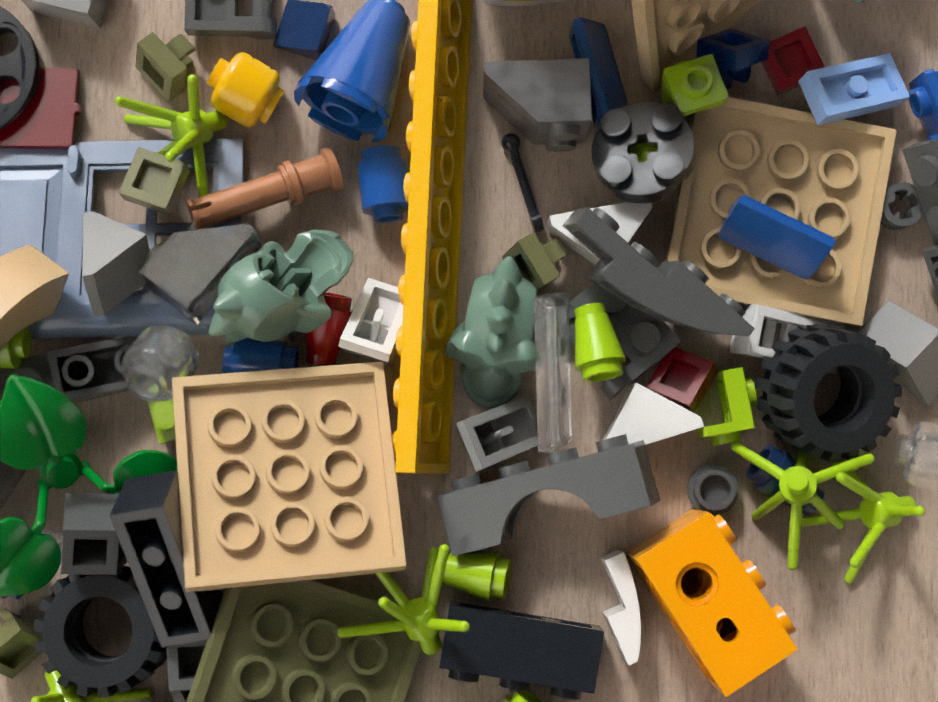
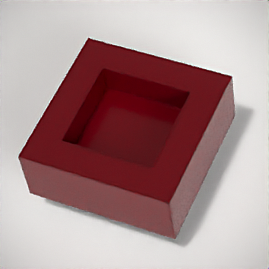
M806 26L763 44L756 51L777 96L800 86L798 81L807 71L825 68Z
M675 348L662 358L646 388L695 413L718 373V369L712 361Z

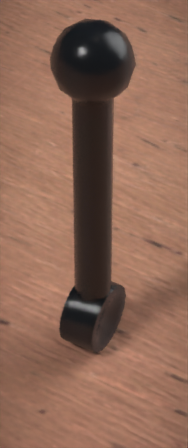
M508 133L502 138L501 146L506 152H509L534 233L543 231L544 224L537 209L518 151L521 144L520 139L516 134Z

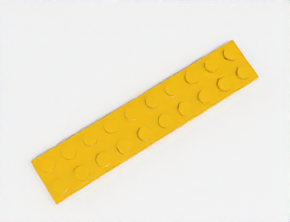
M418 0V20L413 22L411 28L412 44L416 51L415 70L409 76V93L414 103L413 121L408 123L406 129V142L411 152L410 172L406 173L403 185L404 196L408 202V223L403 225L401 231V245L403 252L406 254L405 274L401 276L398 286L399 300L403 305V324L398 328L396 334V350L401 357L400 378L395 381L393 388V401L398 409L397 430L392 435L394 461H396L395 472L450 474L456 359L447 357L445 355L447 341L457 328L473 0Z

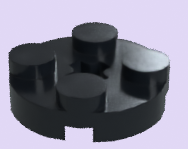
M637 102L623 106L620 109H611L601 118L600 128L592 142V161L599 180L604 186L606 185L609 189L616 192L617 197L631 203H652L667 198L675 192L674 187L680 184L685 176L686 179L689 177L696 160V148L692 130L683 119L681 111L672 104ZM642 143H649L650 146L658 148L657 151L649 153L648 161L639 162L637 155L631 153L632 149Z

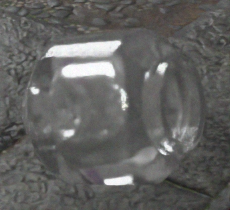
M152 325L142 331L126 351L121 367L126 384L134 395L149 402H163L173 400L172 377L194 376L199 367L200 358L195 344L185 332L167 325Z
M919 421L913 426L909 435H899L895 448L894 463L903 465V476L907 483L937 491L938 424Z

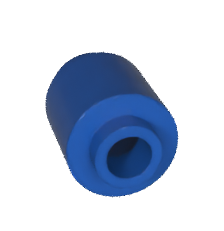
M379 145L363 150L361 152L362 161L357 165L362 212L373 216L374 222L391 223L402 220L404 218L403 212L408 211V202L405 199L403 188L404 178L408 172L407 159L401 155V148L394 145Z
M245 338L235 342L233 346H225L222 374L298 368L299 349L298 347L287 346V342L283 340L262 342Z

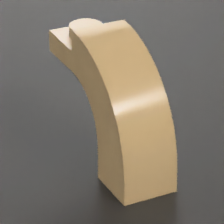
M31 244L0 257V350L19 331L55 313L69 276V272Z

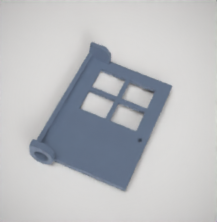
M244 138L211 139L209 142L203 143L206 171L213 170L212 193L244 183ZM173 140L75 142V145L70 146L68 150L0 148V257L31 244L69 272L55 313L27 326L30 329L31 339L209 335V327L215 314L213 306L218 297V284L225 273L234 264L242 260L243 216L197 232L193 223H157L158 211L146 207V224L124 225L147 235L154 269L157 236L211 235L209 288L154 290V276L142 286V290H136L106 315L94 317L82 277L83 213L93 211L95 173L128 172L138 147L157 153ZM192 147L186 149L177 160L186 162L190 171H195Z

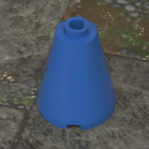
M368 0L364 3L299 80L294 90V100L299 106L303 99L311 107L308 114L309 118L327 130L351 140L359 141L362 133L374 135L372 142H380L386 138L392 123L410 29V19L406 15L404 7L395 0Z

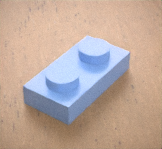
M890 53L807 71L798 81L817 125L898 107L910 97Z

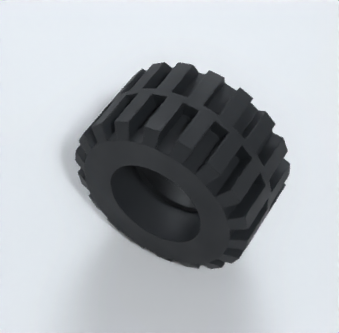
M807 325L806 331L796 328L788 332V342L778 339L771 347L775 351L772 359L764 356L760 367L766 369L764 378L756 377L755 388L762 391V396L757 398V409L767 413L761 419L766 428L774 431V436L780 441L815 458H822L828 462H839L840 457L846 460L859 457V449L870 452L878 445L875 439L879 435L886 438L892 429L887 423L891 416L897 418L900 407L894 405L895 398L902 396V385L894 383V378L899 376L900 373L896 364L887 362L891 356L884 347L875 345L876 341L868 336L829 325ZM837 367L841 377L839 396L835 404L826 413L817 417L814 409L815 390L822 377Z
M124 564L117 575L68 574L66 578L57 580L50 587L53 593L50 596L43 597L38 606V609L44 611L43 617L34 619L33 631L42 632V640L34 643L36 653L46 651L49 660L42 664L46 672L49 674L57 670L61 676L56 683L65 689L72 685L77 686L76 694L88 697L96 692L98 693V698L110 697L117 692L122 694L154 674V671L162 666L167 659V647H161L129 565ZM98 597H107L115 600L125 608L130 616L133 629L132 639L127 651L120 656H107L96 651L85 637L83 630L84 614L91 601Z

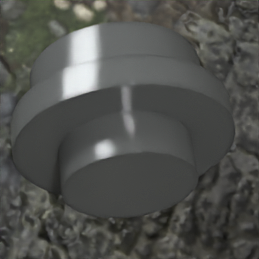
M710 464L698 468L690 476L687 484V495L693 507L697 510L709 512L712 515H720L729 511L736 503L739 494L738 482L730 470L720 465Z

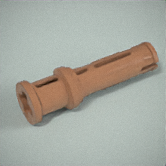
M330 147L321 149L320 155L294 164L286 160L277 166V172L205 196L186 200L190 217L195 221L193 224L196 231H202L204 228L287 201L290 205H299L304 202V197L328 189H332L334 192L343 190L342 173Z

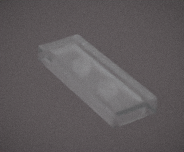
M549 292L534 297L535 348L538 353L536 358L538 452H557L572 441L569 295H567V292Z

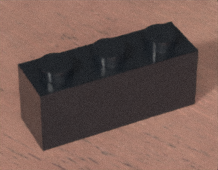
M178 471L126 479L109 516L161 647L208 640L222 598L221 589L186 592Z
M450 601L447 619L466 621L469 623L470 628L466 632L445 631L439 668L448 669L449 678L464 682H479L480 675L500 678L499 686L518 691H529L530 683L551 687V695L579 700L581 692L595 693L604 630L600 625Z

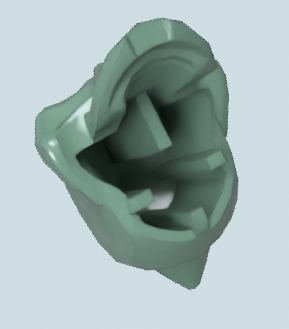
M317 229L298 234L288 252H285L277 242L270 241L264 244L257 253L248 255L234 264L218 284V297L213 306L215 314L209 327V335L225 336V342L233 344L245 338L267 342L278 340L293 331L302 333L314 331L331 318V309L325 302L324 293L331 287L338 285L349 273L353 262V251H351L339 234Z
M511 256L502 260L492 273L483 274L475 278L465 321L454 330L445 348V355L463 363L460 366L462 385L469 398L477 405L485 408H496L508 403L518 393L525 376L523 372L541 371L544 367L545 357L542 345L537 334L534 332L537 290L529 280L522 277L518 265Z

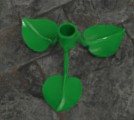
M10 375L0 401V460L17 469L31 470L38 468L41 478L37 482L39 488L37 513L32 528L25 521L16 517H7L0 520V596H15L36 591L52 580L60 567L61 550L58 542L52 536L41 533L46 525L48 496L51 487L60 489L70 487L78 480L80 475H84L102 492L119 494L126 479L178 471L177 459L161 451H137L125 457L117 465L113 473L114 484L106 482L91 469L88 461H81L77 450L85 442L87 433L86 421L79 407L63 393L45 383L23 376Z

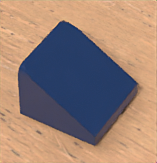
M287 0L273 47L317 60L325 50L336 16L333 6L318 2Z

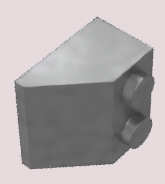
M589 58L484 62L483 98L534 145H546V150L552 152L576 149V143H584L592 121Z

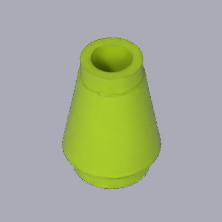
M591 303L574 309L576 318L575 370L581 372L583 382H601L621 376L624 373L622 363L626 361V357L609 316L605 311L604 304Z
M500 551L468 552L457 556H452V552H450L442 583L488 602H492L493 598L504 600L511 578L512 559L501 557Z

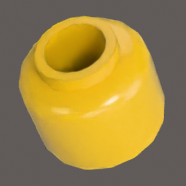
M244 52L236 54L230 63L220 58L206 83L214 88L211 96L212 107L244 127H252L258 121L266 125L285 90L279 87L281 78L276 70Z

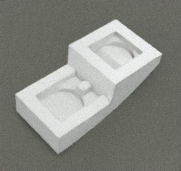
M617 549L600 558L621 604L603 611V615L623 659L628 665L638 662L641 645L640 607L631 569L624 552Z

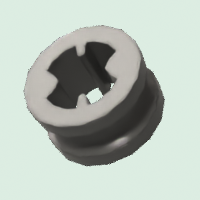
M899 182L886 189L881 224L891 230H903L921 219L924 212L914 184ZM895 194L901 195L900 201L907 198L911 208L904 212L905 219L899 218L900 212L893 215L889 209V204L896 200Z

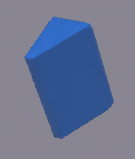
M581 17L574 19L569 38L575 59L589 58L591 112L594 124L600 127V120L606 112L611 109H620L628 105V101L606 27L602 23Z
M741 195L732 204L718 233V237L721 240L802 279H809L813 276L836 242L834 237L746 195Z

